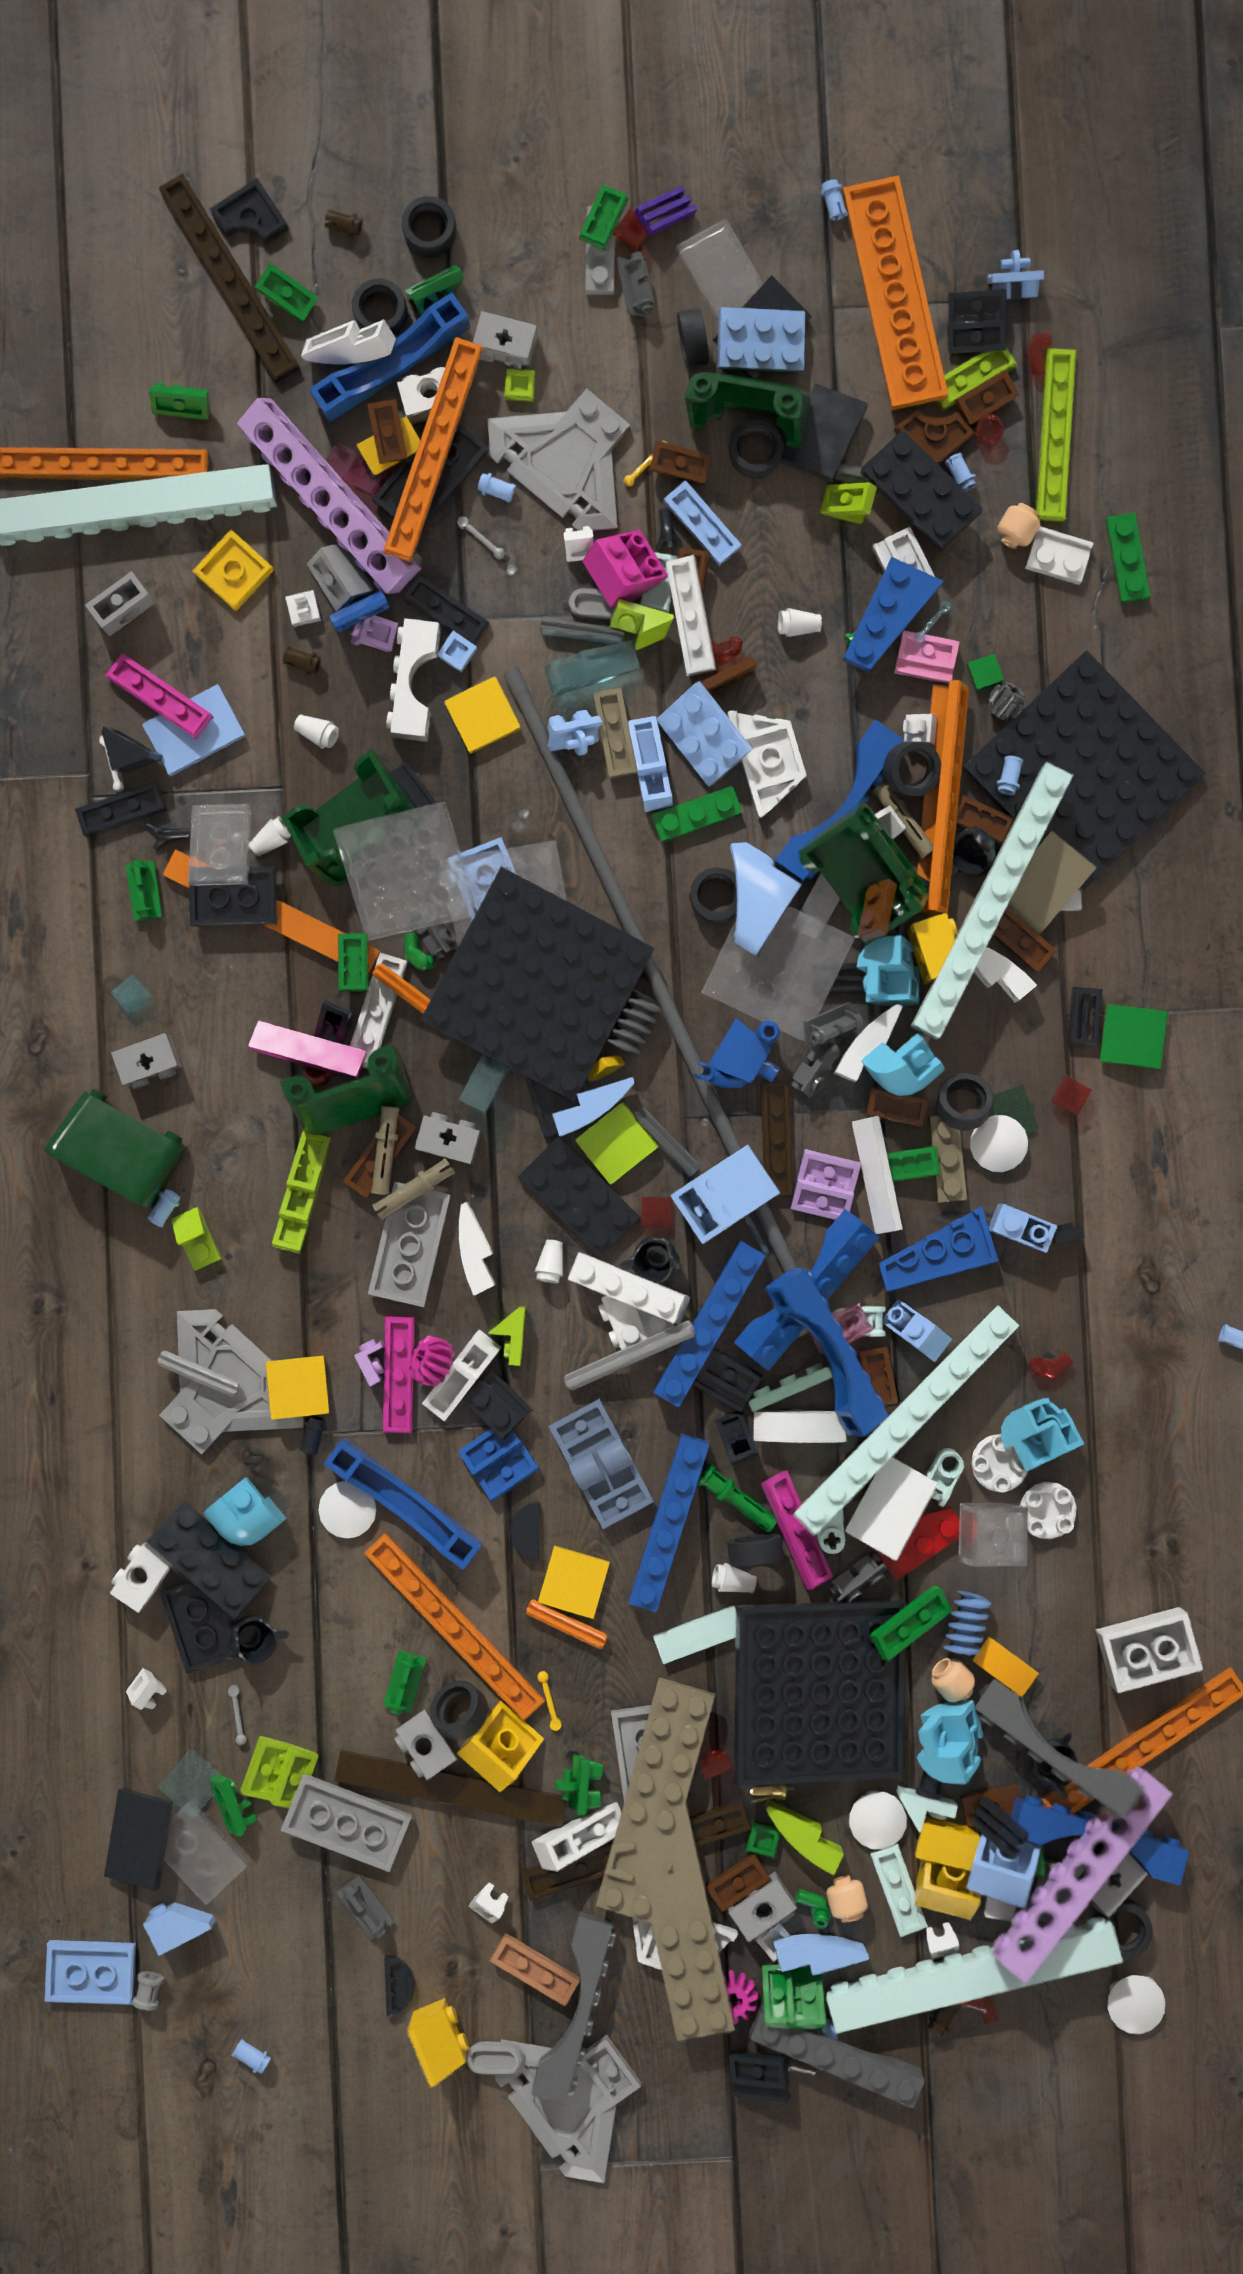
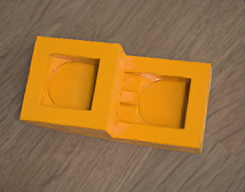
M988 1637L981 1647V1652L976 1654L972 1660L1021 1697L1026 1694L1040 1674L991 1637Z

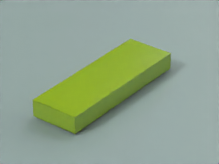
M1007 347L1006 350L984 351L945 374L948 397L937 400L941 409L945 411L955 405L954 400L1004 370L1009 372L1016 368L1017 363Z

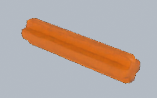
M383 963L378 964L372 973L373 977L423 1014L430 999Z
M531 1600L526 1609L528 1616L597 1649H602L606 1643L607 1635L547 1605L538 1603L536 1600Z

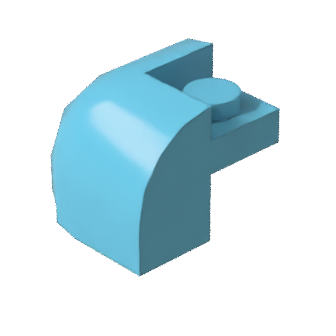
M903 936L878 938L865 946L860 953L856 967L866 973L863 981L866 1002L880 1006H895L897 1004L901 1006L919 1005L920 970L919 966H914L911 952H914V946Z
M918 1034L896 1052L882 1042L861 1060L876 1082L888 1092L898 1096L912 1095L924 1089L945 1071L942 1062L934 1056L924 1039Z
M1049 1398L1039 1399L1013 1411L1004 1419L1001 1427V1439L1004 1448L1014 1446L1025 1471L1031 1470L1084 1445L1066 1409L1060 1410L1053 1403L1049 1402Z
M247 1477L203 1512L204 1516L224 1539L239 1546L252 1545L262 1540L287 1519L268 1496L264 1499Z
M974 1701L945 1702L935 1705L921 1715L923 1726L918 1732L920 1743L924 1748L918 1754L917 1759L921 1767L938 1781L951 1784H966L981 1762V1758L977 1756L978 1738H983V1732Z

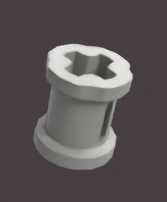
M141 1972L137 1978L139 1981L137 1996L133 1998L132 2005L142 2010H155L159 2005L157 1996L159 1987L164 1982V1977L155 1972Z

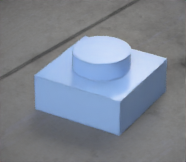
M453 631L437 653V656L462 673L477 651V646Z

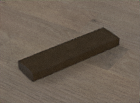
M790 1081L761 1082L763 1168L780 1192L775 1197L794 1196Z

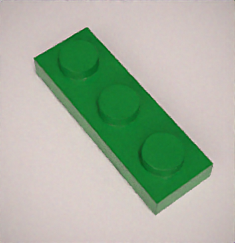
M1129 513L1107 517L1105 525L1119 603L1146 600L1150 597L1136 514Z
M730 786L652 814V819L659 839L663 843L742 815V810L734 788Z
M933 1585L872 1632L870 1636L882 1659L889 1661L951 1613L952 1609L941 1587Z

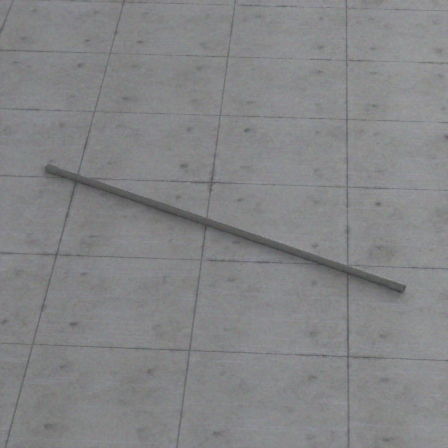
M519 667L506 671L503 675L523 712L624 931L646 943L557 751L551 752L548 747L549 734L530 696L529 688ZM651 955L643 972L692 1077L693 1074L702 1075L703 1066L697 1064L701 1060ZM693 1077L729 1156L742 1148L711 1083ZM766 1202L756 1208L755 1212L785 1273L789 1269H796L797 1266ZM815 1338L826 1364L830 1366L823 1348Z

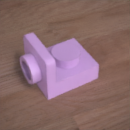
M374 615L350 627V635H352L351 644L358 645L362 643L385 652L392 651L398 623Z
M374 1339L358 1346L361 1352L354 1355L369 1386L383 1380L381 1374L384 1373L377 1357L372 1358L370 1353L384 1347L385 1344L383 1341L376 1344Z

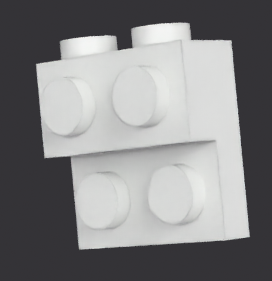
M609 1296L602 1297L603 1304L598 1305L604 1322L610 1320L614 1330L609 1332L614 1348L620 1347L621 1350L674 1326L670 1321Z

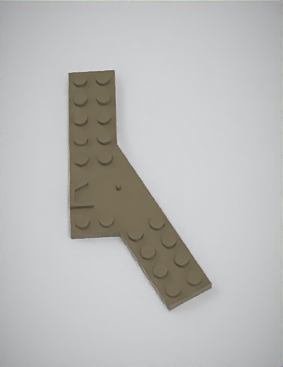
M659 1677L596 1906L652 1923L677 2041L733 2031L735 2030V2023L686 1801L715 1694Z

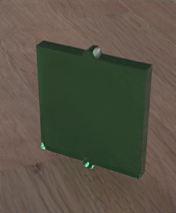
M1024 1085L993 1094L994 1102L988 1117L994 1115L1008 1116L1018 1121L1026 1133L1038 1130L1032 1111L1034 1106L1029 1103ZM980 1099L975 1101L978 1111L982 1106Z

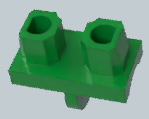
M573 1755L572 1770L564 1769L563 1779L555 1780L554 1787L562 1790V1800H569V1808L576 1810V1814L586 1815L587 1809L600 1807V1791L588 1789L589 1780H601L603 1766L598 1761L587 1760L582 1755Z

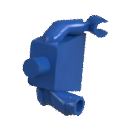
M735 1019L710 1063H697L703 1066L702 1075L693 1074V1077L708 1081L720 1088H742L746 1083L751 1084L757 1074L772 1083L780 1067L766 1060L772 1049L770 1046L780 1036V1028L771 1020L763 1021L758 1029L753 1032L740 1020Z

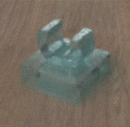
M134 974L111 991L112 995L129 1015H132L153 998Z

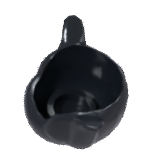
M978 827L962 830L955 838L951 877L958 872L968 875H980L990 869L997 857V846L994 838Z
M650 1236L643 1239L636 1246L634 1254L629 1259L620 1263L622 1270L633 1269L637 1276L654 1283L667 1281L674 1274L675 1270H680L682 1267L680 1256L672 1242L662 1236Z
M258 1615L245 1616L239 1619L231 1629L230 1642L228 1644L230 1650L229 1658L232 1660L238 1658L247 1664L263 1662L273 1654L277 1641L288 1638L289 1632L273 1627L266 1619Z
M1071 1733L1065 1734L1063 1738H1050L1046 1741L1060 1754L1078 1763L1074 1750L1068 1745L1072 1738ZM1029 1756V1769L1032 1776L1047 1789L1057 1791L1063 1799H1066L1065 1786L1069 1785L1072 1780L1070 1778L1067 1781L1062 1780L1051 1771L1053 1766L1047 1761L1043 1760L1040 1763Z

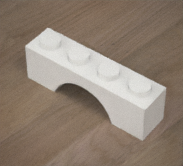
M404 619V626L398 628L397 644L401 645L400 656L395 655L394 673H398L396 684L392 683L390 690V701H394L393 712H388L386 724L387 729H391L390 733L393 738L427 742L431 714L428 707L419 703L412 695L411 684L416 670L423 663L438 658L437 653L441 634L438 622Z
M580 1252L568 1277V1280L675 1324L681 1323L691 1298Z

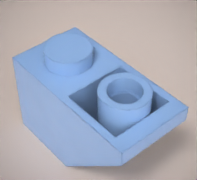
M1005 1204L997 1205L989 1225L990 1232L1045 1253L1048 1251L1057 1228L1055 1224Z
M897 1299L883 1318L884 1325L934 1362L952 1340L935 1324L899 1299Z

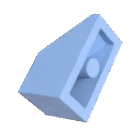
M174 1902L168 1906L162 1903L151 1909L143 1925L158 1955H161L210 1930L216 1919L212 1914Z

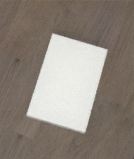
M891 1457L875 1474L845 1532L897 1561L939 1483Z

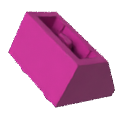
M641 530L597 539L582 561L610 607L616 606L619 599L633 602L668 577L667 572Z

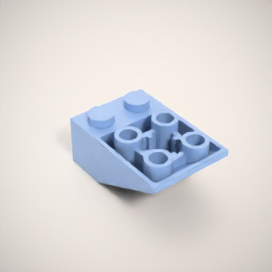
M746 1145L670 1196L703 1244L780 1192L750 1146Z

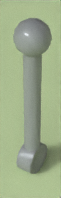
M461 516L458 518V526L461 529H467L493 551L495 558L502 559L505 556V551L502 548L495 547L469 524L467 517Z
M231 1685L228 1689V1694L232 1697L238 1734L236 1743L239 1746H243L246 1744L247 1738L243 1735L238 1702L240 1688L238 1685Z

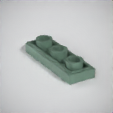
M820 1362L805 1369L807 1372L805 1376L797 1379L795 1374L780 1380V1387L770 1390L769 1386L753 1392L755 1398L749 1402L752 1411L755 1412L832 1378L831 1366L823 1367Z

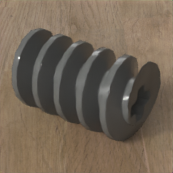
M633 990L632 993L637 999L628 998L626 1002L632 1009H623L621 1012L626 1020L617 1019L616 1021L621 1030L612 1029L611 1031L612 1036L616 1040L607 1039L606 1042L629 1054H640L641 1051L635 1044L646 1043L641 1033H651L646 1023H656L657 1020L651 1014L652 1012L661 1013L662 1010L655 1000Z

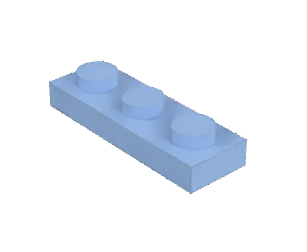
M686 480L664 498L666 506L706 551L710 552V556L719 567L741 549L742 545Z

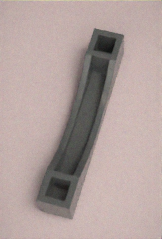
M998 1679L992 1681L975 1706V1709L981 1712L978 1716L981 1720L991 1727H994L995 1724L1005 1730L1002 1734L1005 1738L1015 1745H1018L1019 1742L1029 1748L1027 1754L1040 1763L1043 1760L1047 1761L1053 1766L1051 1771L1064 1781L1070 1778L1078 1784L1076 1790L1090 1800L1093 1796L1103 1803L1101 1808L1115 1819L1118 1815L1122 1818L1127 1817L1146 1789L1144 1785L1122 1769L1105 1770L1092 1768L1074 1762L1060 1754L1045 1741L1035 1728L1027 1712L1023 1697Z
M578 1912L571 1938V1947L577 1959L580 1972L581 1989L578 2006L573 2020L563 2037L539 2059L532 2085V2095L562 2104H566L568 2095L574 2096L578 2078L573 2077L576 2065L582 2066L586 2048L581 2047L583 2037H589L593 2024V2019L589 2018L591 2007H597L601 1994V1989L597 1988L599 1977L605 1978L609 1960L604 1959L607 1947L613 1948L616 1937V1930H612L613 1924L611 1920Z
M759 2000L749 2025L750 2040L914 2109L925 2082L921 2068L895 2057L879 2055L855 2048L831 2038L816 2029L768 2027L765 2025L764 2002Z

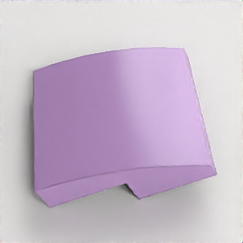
M805 1149L791 1209L834 1220L839 1217L844 1209L850 1212L861 1163Z

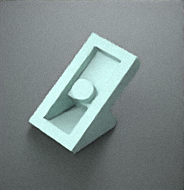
M897 1785V1794L919 1833L922 1831L926 1811L929 1812L930 1816L941 1820H946V1817L955 1818L958 1807L953 1799L942 1796L940 1800L928 1799L916 1794L915 1789Z

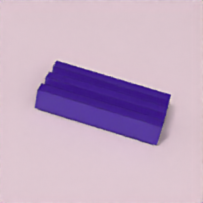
M683 186L677 187L636 207L634 213L649 236L695 215L697 207L695 204H690L691 198L689 195H684L685 189ZM683 206V210L650 225V221L663 217Z

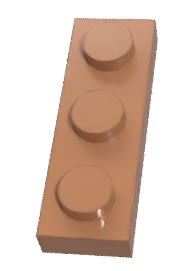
M507 1933L503 1935L490 1958V1962L563 2006H566L580 1982L579 1976Z

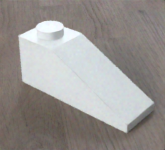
M612 1803L562 1825V1827H557L533 1840L532 1845L542 1869L558 1871L615 1838L622 1813L618 1803Z

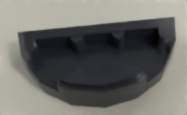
M539 1501L528 1503L521 1508L514 1516L510 1529L512 1543L517 1551L528 1559L538 1561Z
M385 1955L386 2012L388 2017L399 2014L402 2009L408 2006L414 1995L415 1979L413 1971L406 1962L396 1956Z

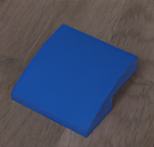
M380 590L329 616L337 633L388 609L389 605Z
M489 1429L458 1451L468 1469L476 1477L492 1502L540 1470L515 1431L503 1440L492 1429Z

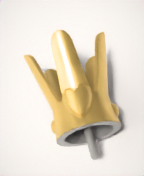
M776 1784L752 1788L750 1790L751 1795H768L769 1797L753 1800L751 1803L772 1798L785 1800L786 1790H793L794 1787H786V1784Z

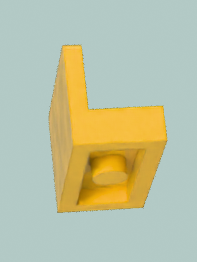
M406 416L400 419L407 457L417 452L420 439ZM374 436L357 444L358 452L362 459H365L375 476L400 462L379 464Z
M925 1816L915 1855L919 1859L971 1871L981 1837L977 1828Z

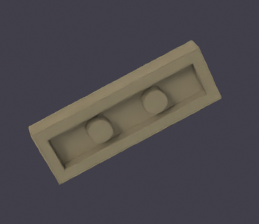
M621 687L594 692L597 716L602 721V725L599 728L609 779L637 774Z
M940 1116L928 1117L931 1146H937L941 1175L934 1176L937 1203L967 1200L960 1130L949 1127L941 1120Z

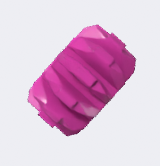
M431 1336L421 1340L418 1347L414 1349L413 1356L410 1358L412 1361L409 1366L411 1378L427 1386L436 1387L439 1383H443L445 1376L450 1374V1367L454 1365L452 1359L455 1356L452 1345L446 1340Z
M731 1970L729 1971V1978H725L734 2023L737 2024L738 2016L741 2015L743 2019L748 2020V2011H756L757 2006L754 2001L759 1997L758 1992L753 1990L755 1987L753 1980L746 1981V1974L743 1972L738 1978H735L734 1971ZM736 1993L737 2000L731 2001L730 1994Z

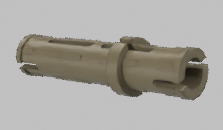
M886 781L878 785L873 790V794L884 808L890 805L906 826L902 833L921 857L920 859L924 861L933 855V844L906 809V802L898 798Z
M381 1106L379 1132H375V1138H378L371 1193L389 1195L395 1140H398L399 1136L396 1134L399 1108ZM387 1123H389L390 1126H389L388 1142H387V1148H385V1147H384V1144H385L386 1127H387ZM386 1153L384 1176L381 1178L383 1154Z
M444 1158L425 1172L423 1170L420 1171L418 1177L377 1203L372 1204L375 1211L387 1206L386 1209L378 1213L381 1220H384L387 1216L427 1190L431 1192L435 1189L433 1186L452 1174L454 1175L455 1171L452 1167L442 1173L440 1172V1170L450 1164L448 1160Z

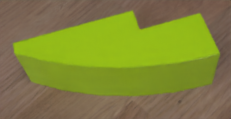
M770 1799L766 1800V1810L786 1840L809 1861L834 1875L844 1855L842 1847L820 1836L822 1833L820 1823Z

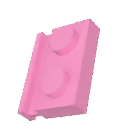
M904 630L901 635L894 673L949 684V680H952L960 641Z

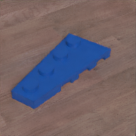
M891 557L842 661L869 673L916 614L925 606L931 596L940 588L943 580Z
M983 1207L975 1209L968 1215L950 1223V1225L879 1263L878 1267L886 1293L997 1263L998 1257Z

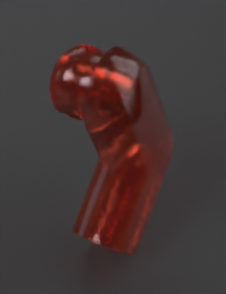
M1048 331L1034 334L1027 349L1031 374L1046 371L1042 351L1043 348L1052 345L1051 334Z
M736 636L730 637L729 640L719 644L711 640L714 659L718 661H725L740 654L743 647L742 640Z
M1062 1352L1054 1360L1044 1359L1039 1356L1034 1357L1030 1360L1029 1367L1034 1375L1052 1379L1070 1366L1073 1361L1066 1352Z
M989 1996L959 2003L964 2008L969 2007L980 2010L987 2024L998 2019L997 2012Z

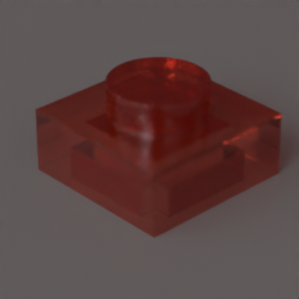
M629 209L616 227L613 235L637 251L648 236V233L634 211Z
M1064 1076L1051 1102L1074 1115H1078L1092 1090L1074 1079Z
M642 1197L641 1226L670 1227L671 1198Z
M717 1750L704 1756V1761L700 1762V1766L705 1780L731 1769L732 1763L727 1751L720 1753Z

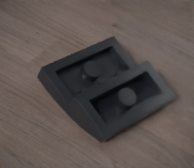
M1007 289L948 293V354L1006 350Z

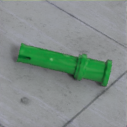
M710 1463L700 1475L697 1485L705 1486L716 1495L718 1501H726L766 1533H769L777 1523L775 1516L737 1488L734 1479H727L718 1472L713 1463Z

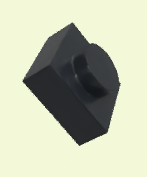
M1073 1222L1057 1225V1231L1054 1233L1051 1244L1085 1238L1083 1228L1074 1227Z

